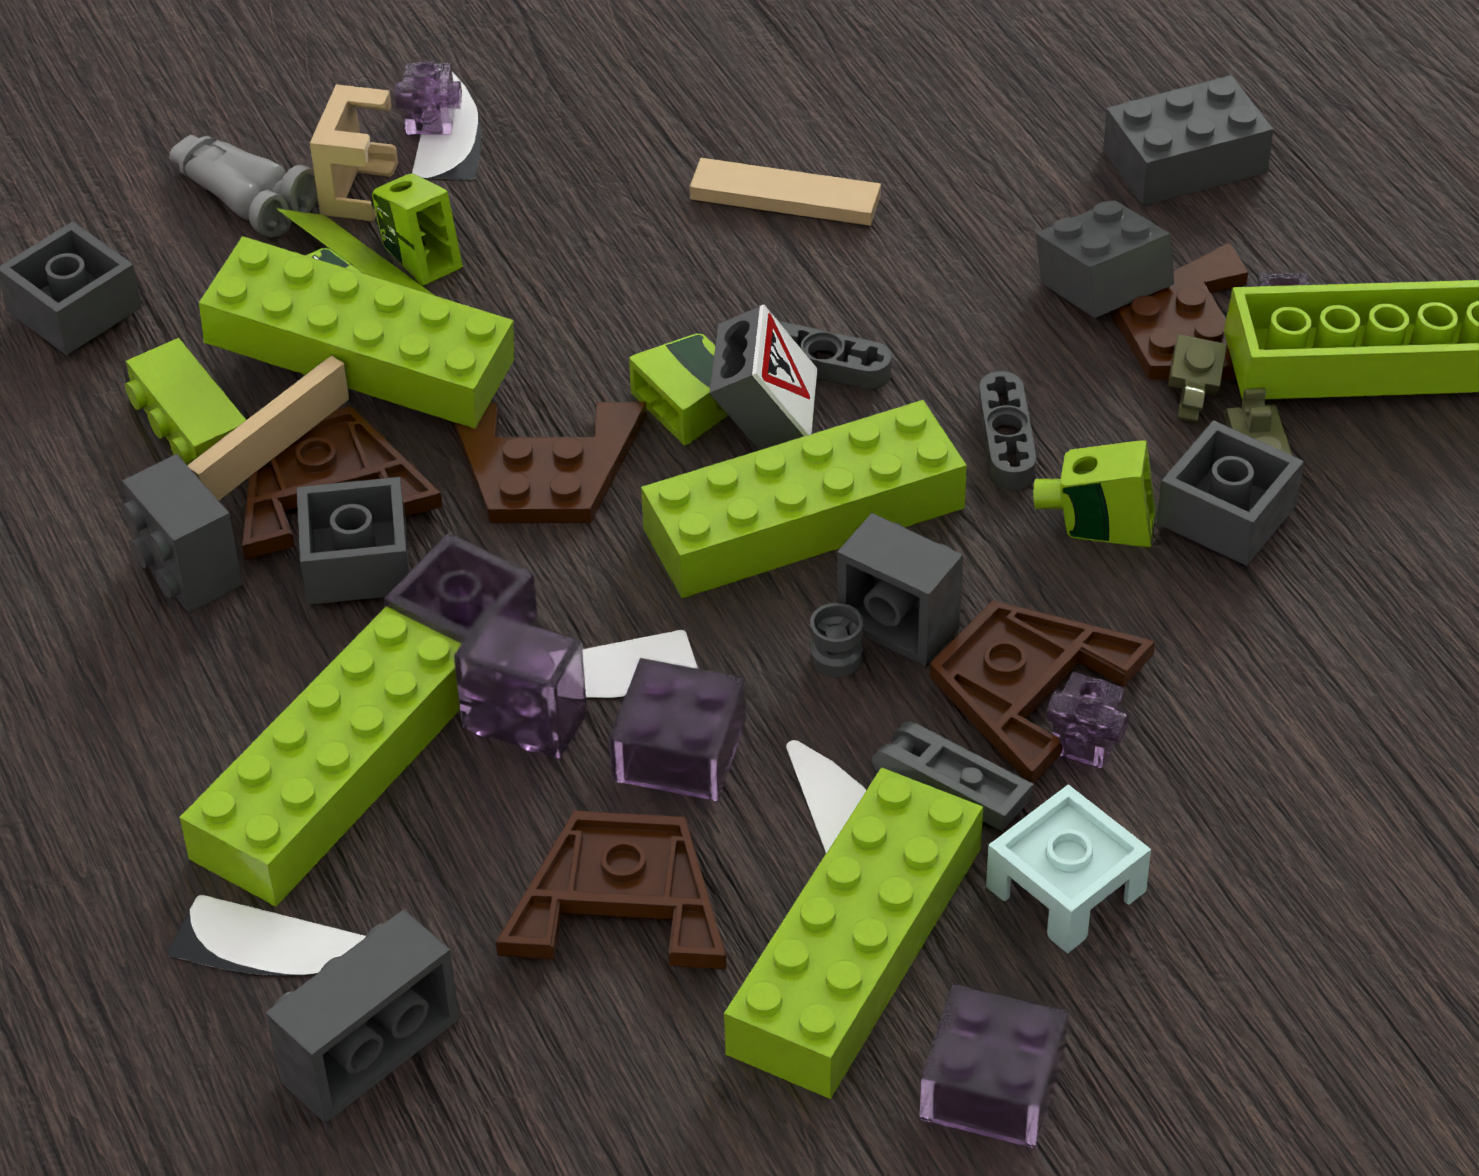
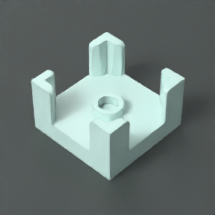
M1068 784L988 845L986 887L1001 900L1006 901L1010 898L1012 878L1049 908L1047 935L1051 941L1068 954L1087 938L1090 910L1123 884L1125 885L1124 902L1128 905L1146 892L1151 849Z

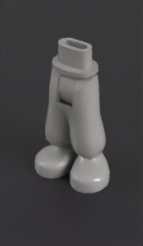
M189 135L176 144L169 154L170 160L179 165L180 172L216 195L237 216L250 221L255 231L267 237H280L290 229L291 219L277 209L310 213L318 198L314 170L306 165H296L286 173L285 169L278 163L248 153L229 143L220 140L215 141L209 136L198 138L194 135Z

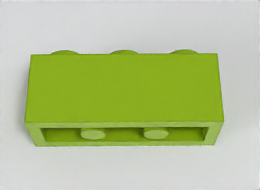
M179 338L126 360L130 381L125 383V390L131 404L136 410L144 409L156 436L159 439L166 437L170 442L173 455L177 454L186 465L190 464L246 421L244 416Z

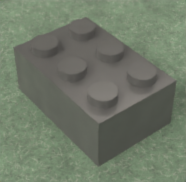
M1229 75L1107 107L1103 151L1141 205L1145 206L1268 173L1274 129L1234 77Z
M403 909L386 923H380L373 927L362 941L342 956L329 960L318 974L298 989L282 995L274 1006L265 1012L280 1082L326 1124L460 1020L450 949Z

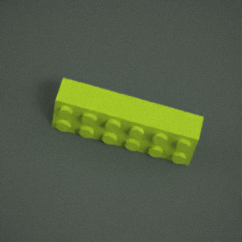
M244 236L241 237L199 301L203 340L206 344L304 375L308 374L330 356H333L344 363L348 389L474 429L477 427L514 361V320Z
M1479 280L1233 287L1224 333L1242 399L1244 390L1265 388V399L1479 392Z
M924 400L642 486L643 529L681 598H686L839 549L871 513L893 523L908 527L964 509L967 465Z
M386 606L179 817L189 860L277 907L475 695L477 686L472 649Z
M881 767L724 1012L725 1055L831 1099L981 850L983 806Z

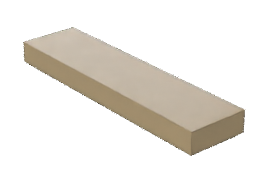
M700 158L689 187L691 200L868 226L872 224L881 197V183Z
M330 356L187 466L219 501L349 400L344 363Z

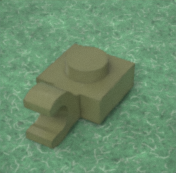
M1178 334L1174 344L1168 386L1182 389L1177 419L1197 423L1199 411H1202L1205 394L1217 395L1221 383L1227 344Z

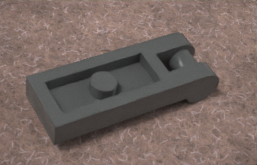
M911 721L903 723L893 734V743H885L872 757V764L877 772L882 767L983 806L982 821L1001 831L1008 826L1031 800L1033 783Z

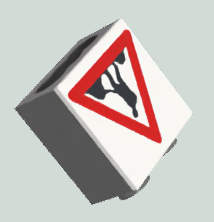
M765 305L719 323L710 385L712 397L758 450L811 435L817 368Z

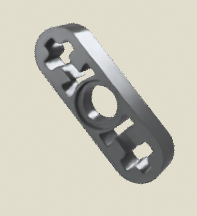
M778 321L816 366L817 379L863 389L880 388L889 382L891 378L892 354L884 344ZM816 351H830L835 356L829 359H816L811 354Z
M1006 371L992 372L981 379L978 399L990 478L994 484L1006 490L1024 489L1034 481L1036 471V451L1024 384L1013 373ZM998 394H1004L1007 405L999 406ZM1001 425H1011L1020 431L1013 435H1003L994 429ZM1015 454L1016 467H1010L1007 455Z

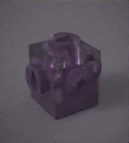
M432 61L406 63L403 81H396L395 104L397 109H404L406 134H452L456 109H461L462 88L460 81H453L451 63H435Z
M1072 672L1064 690L1054 691L1048 705L1046 721L1053 723L1052 734L1059 737L1060 744L1063 747L1061 756L1103 768L1114 743L1122 742L1129 723L1130 712L1122 710L1125 687L1109 683L1100 678Z

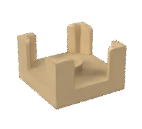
M336 84L310 141L319 211L321 215L374 222L376 212L371 205V201L349 199L347 195L357 173L392 176L398 165L397 148L392 144L370 142L368 134L360 133L357 107L389 111L391 108L390 90Z

